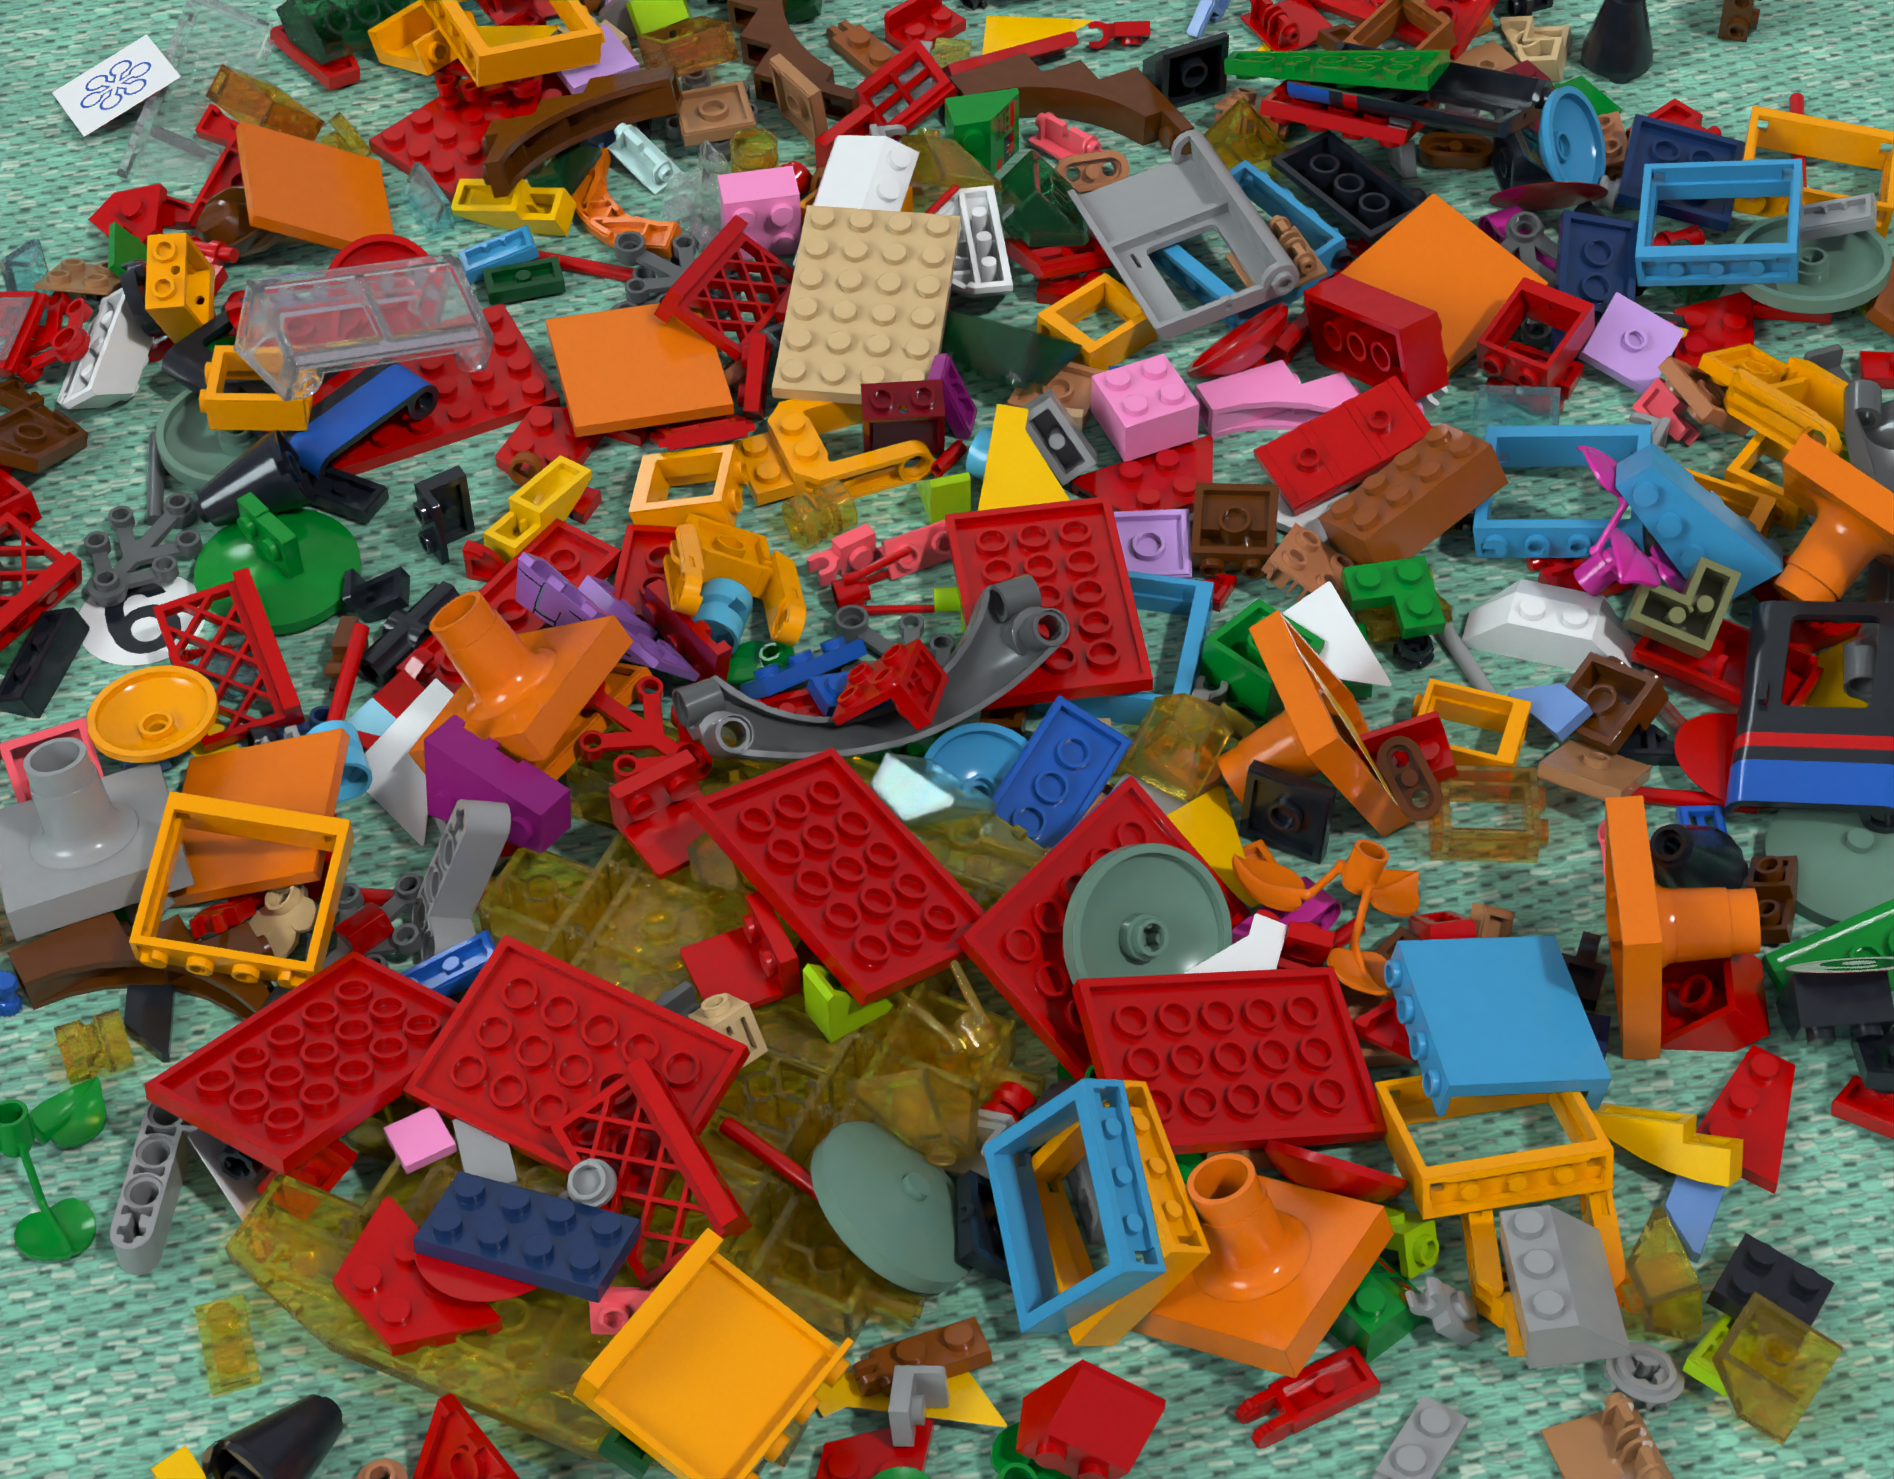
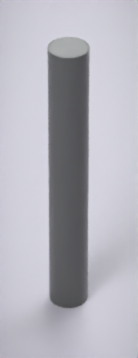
M152 432L149 435L147 523L150 526L163 515L164 465L160 459L156 444V432Z

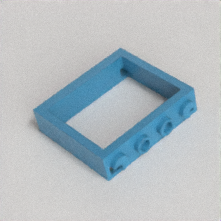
M1802 158L1644 164L1635 253L1637 286L1798 283L1803 202ZM1789 196L1787 243L1653 246L1658 200Z
M1246 159L1229 170L1244 193L1271 217L1275 215L1287 217L1291 222V227L1295 225L1327 269L1328 274L1294 288L1288 294L1221 319L1232 330L1272 305L1283 302L1287 307L1300 298L1304 290L1317 285L1321 279L1327 276L1330 277L1334 272L1347 265V262L1338 263L1336 258V252L1346 249L1347 246L1345 237L1339 233V229L1329 226L1313 208L1305 207L1295 199L1289 189L1281 188L1270 179L1265 171L1261 172ZM1183 241L1148 255L1155 266L1202 305L1218 300L1224 295L1236 293L1180 247L1179 244Z
M1652 424L1487 426L1485 441L1492 444L1501 467L1589 466L1584 453L1576 449L1579 445L1596 448L1619 463L1653 443ZM1492 495L1475 508L1473 535L1476 558H1590L1592 555L1589 549L1597 543L1611 519L1490 520L1493 502ZM1631 508V518L1620 519L1615 528L1626 533L1634 544L1637 543L1636 547L1645 554L1647 528ZM1610 537L1604 545L1603 550H1606L1608 547L1612 548Z
M1128 571L1136 609L1189 616L1172 696L1134 692L1068 701L1095 718H1110L1111 722L1172 729L1182 732V718L1198 679L1204 640L1207 638L1210 624L1214 582ZM1053 702L1034 704V711L1047 713Z
M1083 1078L983 1145L1021 1333L1061 1334L1166 1272L1124 1080ZM1109 1101L1110 1107H1103V1104ZM1079 1121L1110 1264L1059 1294L1030 1152ZM1014 1154H1018L1021 1166H1016ZM1135 1254H1143L1144 1262H1137Z

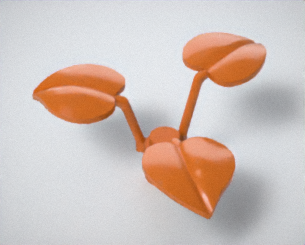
M1360 839L1355 842L1347 861L1337 859L1334 867L1311 888L1305 889L1306 886L1303 880L1289 868L1268 861L1244 859L1234 853L1232 867L1241 887L1257 902L1281 911H1298L1302 903L1301 900H1311L1336 876L1341 874L1343 887L1353 894L1361 895V900L1349 945L1350 950L1344 948L1332 949L1327 957L1328 967L1334 966V971L1340 982L1355 990L1372 995L1394 997L1392 988H1388L1384 980V966L1387 960L1376 952L1361 951L1359 941L1369 901L1376 909L1386 914L1409 917L1416 913L1420 903L1418 871L1384 869L1390 857L1388 851L1374 841Z

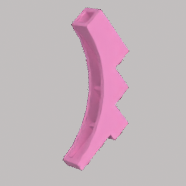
M1279 360L1196 385L1195 398L1199 403V421L1207 433L1214 438L1244 431L1270 429L1292 431L1297 426L1306 421L1309 422L1339 406L1342 402L1356 397L1361 392L1356 385L1351 384L1343 372L1301 384L1298 375L1291 373L1284 361ZM1418 399L1414 401L1424 415L1423 406L1420 400Z

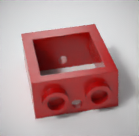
M1523 277L1476 342L1478 368L1492 376H1500L1515 382L1524 389L1535 390L1548 396L1595 330L1594 304ZM1525 317L1567 333L1545 364L1503 348Z

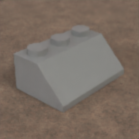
M1551 1205L1500 1211V1249L1528 1369L1630 1356V1346L1599 1229Z

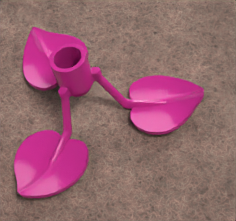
M1579 445L1576 449L1584 453L1592 472L1600 484L1618 498L1619 506L1597 543L1589 549L1592 556L1574 570V576L1578 583L1587 593L1597 596L1615 580L1620 584L1635 583L1649 588H1657L1661 584V576L1671 588L1681 593L1686 579L1659 544H1654L1650 547L1652 556L1647 557L1635 546L1626 533L1615 528L1629 506L1615 487L1617 462L1596 448ZM1610 537L1612 548L1608 547L1606 550H1603L1604 545Z

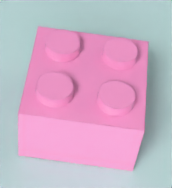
M793 166L717 175L722 229L735 215H738L748 223L743 233L773 255H787L797 252L802 228L800 194ZM742 248L740 249L743 260L754 259Z
M1165 354L1091 376V412L1124 462L1198 439L1199 403Z

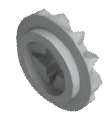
M1628 1342L1630 1356L1605 1360L1603 1377L1611 1381V1392H1621L1627 1398H1630L1632 1402H1641L1647 1411L1655 1405L1667 1409L1673 1400H1679L1684 1389V1375L1677 1362L1666 1352L1650 1344ZM1636 1373L1641 1379H1636L1634 1374ZM1645 1377H1653L1651 1383H1649L1645 1379Z

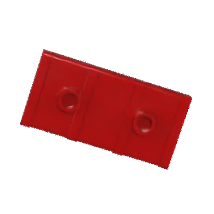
M1396 375L1385 379L1384 382L1352 399L1350 398L1342 402L1339 406L1309 422L1306 421L1294 430L1264 446H1259L1253 452L1255 459L1272 484L1279 485L1280 496L1296 517L1365 480L1370 475L1378 473L1391 463L1397 454L1408 450L1425 437L1426 433L1433 427Z
M1723 618L1710 652L1701 659L1643 636L1633 648L1630 661L1648 666L1679 679L1683 683L1691 684L1727 699L1729 702L1739 706L1750 629ZM1790 645L1782 703L1787 706H1804L1820 684L1825 668L1817 666L1819 657Z

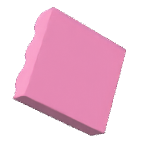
M432 1107L425 1108L383 1127L388 1143L406 1174L457 1152L455 1141L436 1109Z

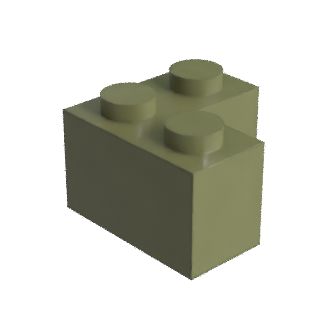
M1701 556L1692 565L1681 593L1661 585L1657 588L1639 585L1635 590L1621 627L1701 659L1710 652L1742 573Z

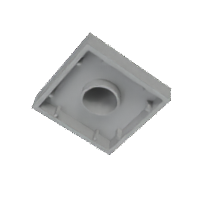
M62 737L36 746L27 754L23 762L30 782L29 789L33 799L0 809V887L5 912L16 941L139 903L169 795V789L159 762L142 764L100 778L95 764L90 759L86 745L81 740L72 737ZM183 840L180 845L168 893L195 885Z

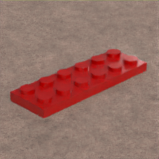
M556 518L486 583L479 592L491 608L502 616L516 634L551 628L553 626L544 622L515 601L518 558L520 555L526 552L545 559L578 588L587 575L601 580L607 578L618 567L621 550ZM433 634L396 667L398 674L404 669L412 655L419 648L425 647L433 653L438 668L430 677L419 681L421 685L427 688L437 678L455 694L464 683L458 671L443 652L442 645Z

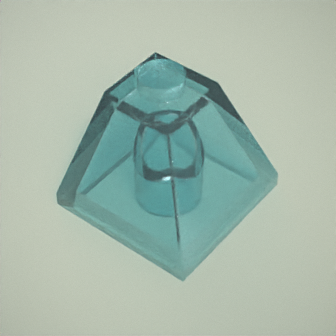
M1476 386L1473 417L1474 436L1485 441L1487 426L1559 425L1561 387ZM1557 466L1523 467V468H1554V469H1557Z
M886 753L869 786L902 823L908 825H923L993 812L998 805L997 802L932 759Z

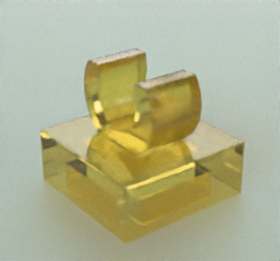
M340 112L328 120L336 133H330L322 140L324 145L337 147L349 152L352 151V153L366 157L372 154L357 130Z

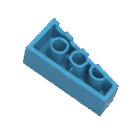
M1654 443L1617 463L1615 487L1685 579H1687L1692 565L1701 556L1741 572L1742 574L1731 598L1732 600L1783 571V547L1772 538L1767 539L1756 530L1755 524L1743 515L1740 517L1727 507L1719 495L1712 490H1706L1697 483L1689 471Z

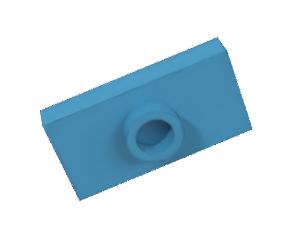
M528 225L457 252L469 284L484 279L482 269L526 262L540 257Z

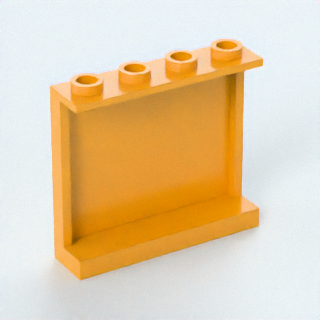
M708 1227L582 1374L573 1395L679 1479H760L754 1471L764 1459L770 1464L775 1462L791 1440L784 1433L794 1421L803 1426L821 1403V1400L815 1394L823 1384L826 1383L833 1388L847 1371L851 1363L844 1357L854 1341L847 1337L840 1347L835 1345L720 1255L718 1251L724 1239Z

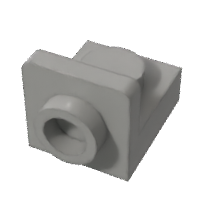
M895 1365L888 1408L893 1446L914 1447L917 1425H925L926 1408H947L949 1406L950 1396L945 1367Z

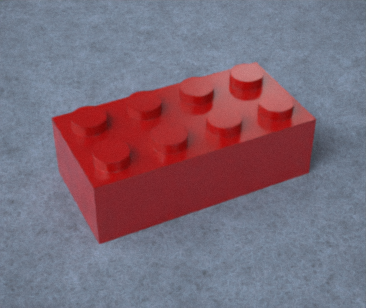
M1343 274L1336 275L1303 291L1313 351L1317 363L1335 371L1343 372L1345 375L1373 387L1384 382L1385 379L1396 375L1413 401L1449 385L1447 374L1448 361L1444 353L1441 336L1442 323L1437 311Z

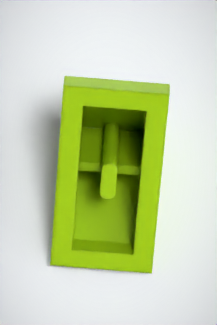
M632 0L626 3L638 38L695 24L687 0Z
M969 472L916 482V487L930 524L944 520L945 514L971 512V479Z
M808 963L802 970L805 1012L830 1043L888 1013L893 1006L886 997H883L862 1007L827 967Z

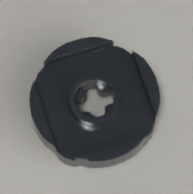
M136 258L121 264L120 268L127 271L120 274L121 284L132 314L134 316L141 314L146 321V324L140 326L147 336L155 337L165 332L145 310L147 264L144 260Z

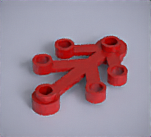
M455 59L433 73L439 96L449 97L463 91L464 98L468 102L478 101L484 97L509 90L513 91L514 96L517 98H528L542 90V75L477 87L459 59Z
M56 291L49 296L46 305L48 309L46 326L37 325L32 337L33 340L30 341L17 371V375L25 383L36 381L42 375L43 367L58 360L62 363L76 362L87 354L90 335L83 329V323L91 317L93 308L83 298H77L72 301L63 291ZM20 308L11 309L3 329H13L21 311ZM66 314L69 317L67 327L61 330L62 318ZM50 346L52 347L51 349H49V350H47V351H45V352H43V353H41V354H39V355H37V356H35V357H32V356H31V355H34V354H36V353H38V352H40V351H42V350H44V349H46V348H48V347H50Z
M645 676L637 683V699L643 704L644 720L605 693V680L584 706V710L595 708L628 732L600 733L595 730H589L582 733L579 737V754L583 759L597 761L604 756L605 751L653 749L662 755L646 758H636L630 754L618 756L613 762V778L617 783L685 749H688L697 761L698 781L704 780L710 774L712 769L711 755L707 753L701 743L696 740L693 741L686 727L679 721L673 705L671 706V723L674 727L678 728L679 744L664 734L661 711L663 683L659 678ZM651 688L657 692L648 694L644 690ZM588 743H596L599 746L596 748H588L585 745ZM630 767L633 770L631 772H622L619 769Z

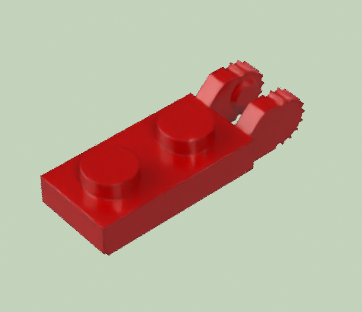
M1352 1345L1303 1368L1297 1378L1286 1376L1269 1384L1267 1390L1239 1404L1235 1415L1240 1423L1244 1425L1268 1415L1274 1408L1277 1409L1280 1416L1259 1426L1251 1436L1257 1448H1266L1285 1439L1290 1432L1294 1435L1379 1394L1381 1383L1357 1348Z

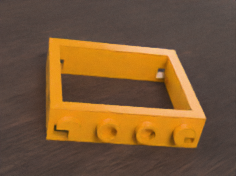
M422 0V5L477 87L600 63L601 43H605L602 28L597 26L590 17L587 7L582 5L579 0H548L570 32L488 48L458 4V2L467 0Z
M1753 105L1745 135L1742 160H1754L1756 147L1882 170L1878 201H1876V229L1874 230L1885 239L1894 211V131ZM1758 120L1769 121L1767 128L1757 127ZM1881 143L1893 145L1890 151L1880 150ZM1803 187L1802 205L1851 196ZM1789 196L1735 198L1732 211L1767 218L1788 214Z
M169 791L129 940L135 958L142 964L152 968H166L168 964L185 967L187 971L201 976H210L213 972L230 974L234 979L245 983H257L261 979L277 982L283 988L294 989L323 970L355 839L351 821ZM185 828L333 852L306 962L156 938Z
M1423 1075L1375 1082V1093L1388 1130L1383 1136L1384 1141L1402 1178L1409 1181L1407 1188L1423 1220L1613 1189L1614 1148L1580 1091L1451 1097L1445 1115L1437 1117L1431 1098L1426 1097L1422 1086ZM1549 1103L1572 1144L1426 1167L1406 1125ZM1441 1183V1185L1431 1186V1184Z
M1124 1080V1085L1166 1272L1068 1329L1074 1346H1114L1211 1253L1146 1081ZM1109 1101L1104 1103L1103 1107H1110ZM1079 1121L1048 1140L1031 1158L1059 1294L1094 1274L1061 1181L1086 1155ZM1047 1183H1050L1053 1192L1049 1191ZM1179 1241H1186V1244H1182Z

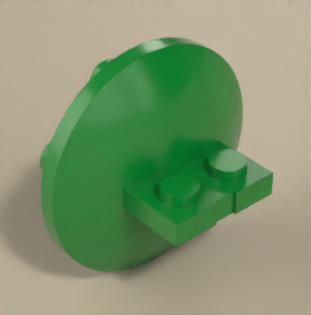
M251 492L236 499L240 513L237 523L229 524L218 531L205 544L196 560L194 582L197 592L233 581L232 572L248 567L274 635L302 633L309 627L341 611L345 605L342 598L345 571L353 568L360 576L362 573V562L357 542L351 532L340 522L325 514L299 508L272 514ZM231 596L214 601L208 612L226 618L234 605ZM237 616L235 622L241 624L239 617Z

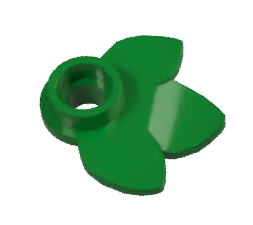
M748 641L738 646L735 653L732 654L734 658L730 659L727 683L743 684L755 679L753 671L770 664L777 663L779 668L788 665L786 657L795 654L791 646L778 642L767 644L763 641Z

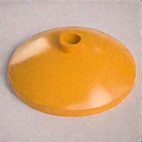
M172 665L147 667L118 678L96 696L88 710L86 719L87 730L94 746L101 753L112 759L139 764L160 762L186 752L209 732L217 718L218 699L213 685L205 676L197 671Z

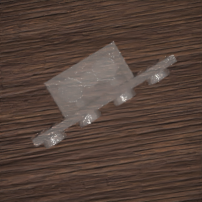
M708 140L700 144L698 166L685 173L679 172L667 181L661 220L678 222L682 233L689 230L688 235L695 239L696 250L700 254L719 234L721 215L717 175L727 174L728 163L725 156L720 151H716Z

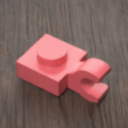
M1657 377L1632 407L1636 412L1660 419L1663 416L1670 418L1668 433L1675 440L1679 441L1682 438L1687 445L1691 446L1701 433L1681 415L1689 405L1683 399L1675 396L1666 387V380Z
M866 523L831 539V549L814 553L807 558V571L812 573L822 569L818 571V582L820 586H827L831 584V581L837 579V573L842 577L844 574L859 570L877 561L876 533Z

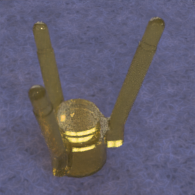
M956 960L951 961L950 967L971 1010L961 1015L955 1021L954 1026L957 1029L955 1034L950 1032L901 990L892 993L903 1006L945 1040L955 1055L966 1051L972 1060L979 1059L991 1053L1002 1042V1036L988 1015L985 1014L966 973L963 972L959 962Z

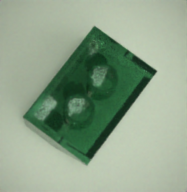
M1031 149L1001 178L1002 218L1004 222L1002 225L1012 238L1015 240L1021 238L1029 246H1084L1090 241L1088 225L1069 198L1067 191L1074 189L1077 194L1081 193L1035 150Z
M947 310L940 354L948 353L956 369L959 371L970 373L971 367L978 368L976 376L999 381L1000 375L1007 376L1005 384L1028 390L1030 383L1046 386L1080 353L1082 345L1002 322Z

